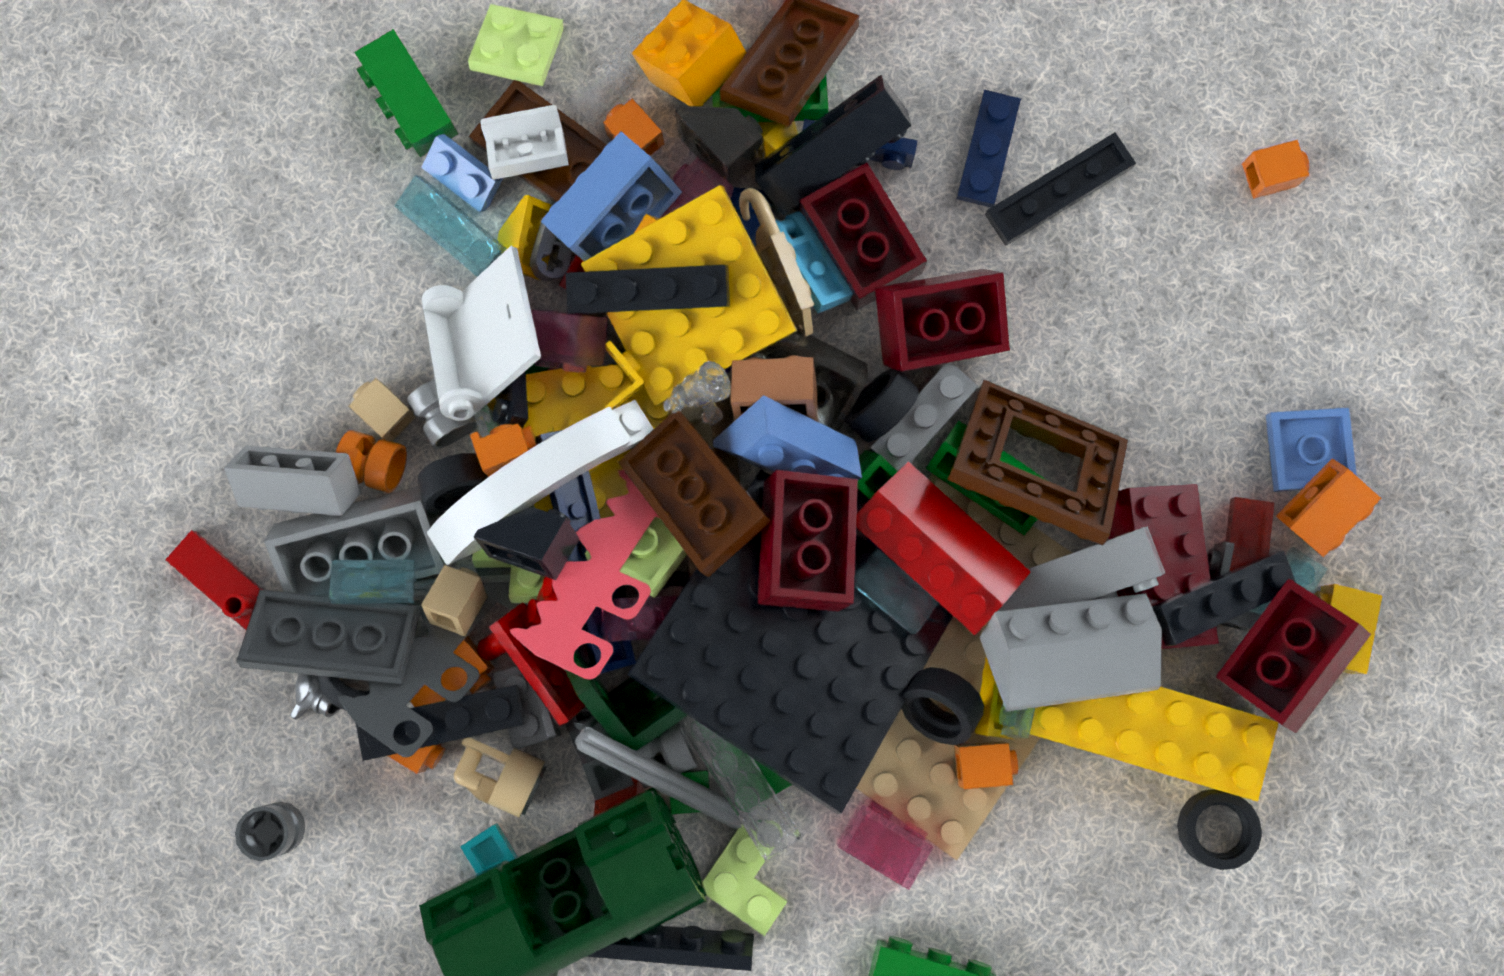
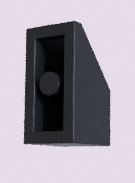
M534 507L527 508L498 522L480 528L473 536L488 557L553 580L558 578L579 541V537L570 525L571 520L565 514L555 509H549L546 512Z

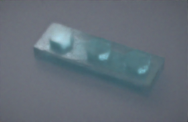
M415 175L394 205L477 277L506 250L505 246L422 176Z

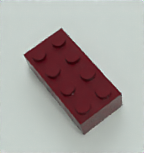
M1197 484L1131 487L1118 490L1108 540L1148 526L1165 570V574L1156 577L1159 585L1137 593L1130 586L1116 591L1118 597L1146 593L1151 606H1154L1210 581ZM1217 626L1177 645L1165 646L1162 638L1161 650L1219 644Z

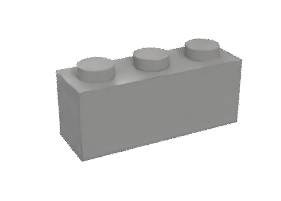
M951 362L946 363L918 394L914 405L889 432L877 439L869 451L880 454L899 471L908 461L911 463L979 386Z
M244 446L224 467L238 507L342 516L361 493L349 454Z

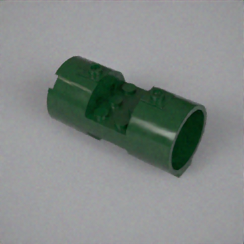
M654 788L645 790L579 823L578 827L574 828V830L510 862L504 860L428 898L425 903L419 905L426 941L432 946L443 975L557 976L559 970L624 937L631 940L707 902L705 896H707L694 858L688 845L685 844L675 824L676 820L671 815V810L660 792Z

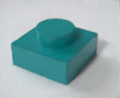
M498 823L460 846L476 874L504 860L510 862L518 857Z

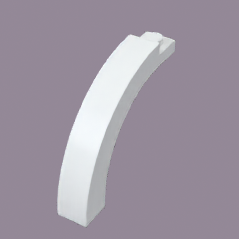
M636 400L613 410L611 407L605 408L546 439L496 471L451 506L431 526L427 534L445 564L449 566L482 549L473 537L478 529L531 507L577 476L634 448L654 428Z

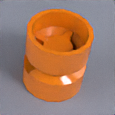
M349 430L343 435L335 452L349 454L358 484L365 482L367 487L385 493H391L397 488L402 479L407 461V451L404 445L385 439H380L376 442L375 437L355 430Z

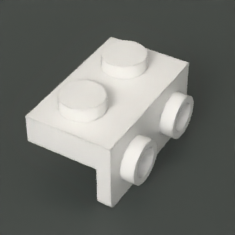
M555 105L481 119V129L486 141L488 166L492 180L569 165L564 132Z

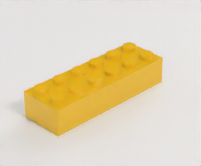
M1160 687L1154 691L1021 709L1017 711L1015 729L1258 802L1279 723Z

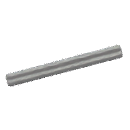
M584 727L575 740L579 751L734 829L741 828L742 822H745L748 818V812L745 811L744 806L590 727Z

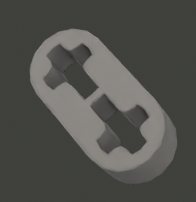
M541 222L530 257V267L538 279L552 281L566 273L573 251L558 237L556 241V236ZM553 249L551 260L557 267L547 271V263L542 261V258L550 255Z

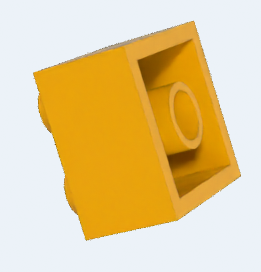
M681 0L657 27L643 39L632 52V55L651 83L698 110L728 79L747 52L730 23L686 0Z

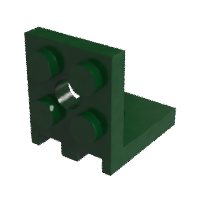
M575 651V664L581 668H590L579 653ZM565 670L579 699L611 738L635 751L654 738L659 737L664 731L687 716V714L661 697L654 700L657 694L633 678H629L609 692L598 677L587 680Z

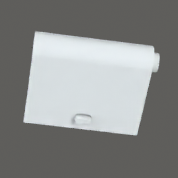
M510 246L463 291L448 285H438L429 288L422 295V306L439 406L442 415L456 421L471 418L541 358L517 248Z

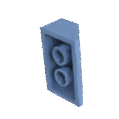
M620 131L604 147L602 153L586 171L578 176L576 182L560 200L551 206L549 212L540 222L577 256L586 261L634 234L645 214L660 218L682 191L651 156Z
M764 395L713 440V447L772 474L776 470L858 480L862 478L856 440Z

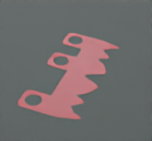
M618 470L619 476L627 482L628 494L606 501L608 507L615 515L596 519L576 532L579 540L590 553L591 559L588 561H567L556 580L552 579V586L558 600L540 601L536 604L542 621L541 624L531 626L528 629H510L511 634L536 656L587 680L594 679L600 674L613 653L611 643L582 630L595 607L629 620L637 616L651 593L648 584L619 572L654 517L659 518L624 470ZM622 585H631L639 592L637 603L627 609L618 608L612 602L613 592ZM586 643L595 644L601 651L599 662L591 668H581L574 662L576 649Z

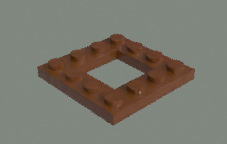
M983 380L948 480L959 484L964 489L980 493L998 501L1004 506L1013 507L1036 517L1042 522L1053 524L1074 533L1082 539L1090 540L1103 546L1111 532L1128 440L992 382ZM1009 428L1017 431L1022 436L1049 444L1060 452L1080 457L1073 491L1000 461Z

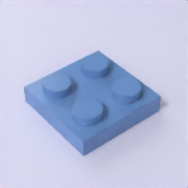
M1349 408L1271 412L1266 415L1274 492L1301 490L1332 458L1357 476Z

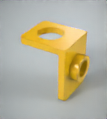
M609 340L605 343L606 351L633 382L632 385L604 407V409L611 407L613 410L622 406L644 388V381L637 373L642 368L627 350L621 354Z

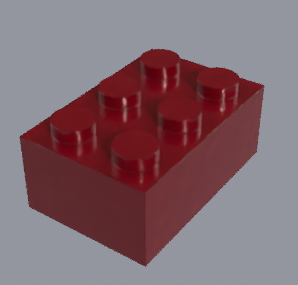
M868 163L861 165L800 200L799 212L805 216L852 290L853 295L850 301L856 311L876 300L875 287L908 282L923 273L927 259Z
M978 269L875 287L884 366L902 372L1010 351L1003 272Z
M776 470L764 481L762 510L771 522L761 530L758 604L827 611H840L854 604L858 479Z
M1288 578L1215 677L1282 726L1297 733L1371 634L1358 622Z

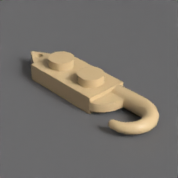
M753 188L745 189L739 197L742 217L746 221L750 219V202L760 223L756 232L757 245L755 249L794 325L804 337L813 334L810 307L814 306L811 298L810 286L802 277L797 265L795 250L787 241L784 232H780L765 197L758 190Z

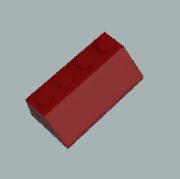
M909 461L857 513L856 527L974 635L1006 603L1031 573L1028 568Z

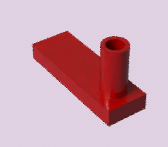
M191 530L165 560L220 607L226 616L231 617L242 628L247 630L259 590L263 589L198 532Z
M522 602L489 626L493 633L479 641L478 652L487 661H492L507 652L560 726L571 720L585 705L577 696L565 669L536 656L511 634L510 629H528L533 626L532 623L526 621L527 607Z

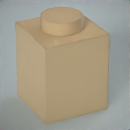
M377 378L371 383L366 382L361 385L353 395V402L348 406L380 437L392 442L416 418L412 410Z
M444 565L421 606L430 624L466 636L484 604L487 594L477 573L464 567L458 570Z

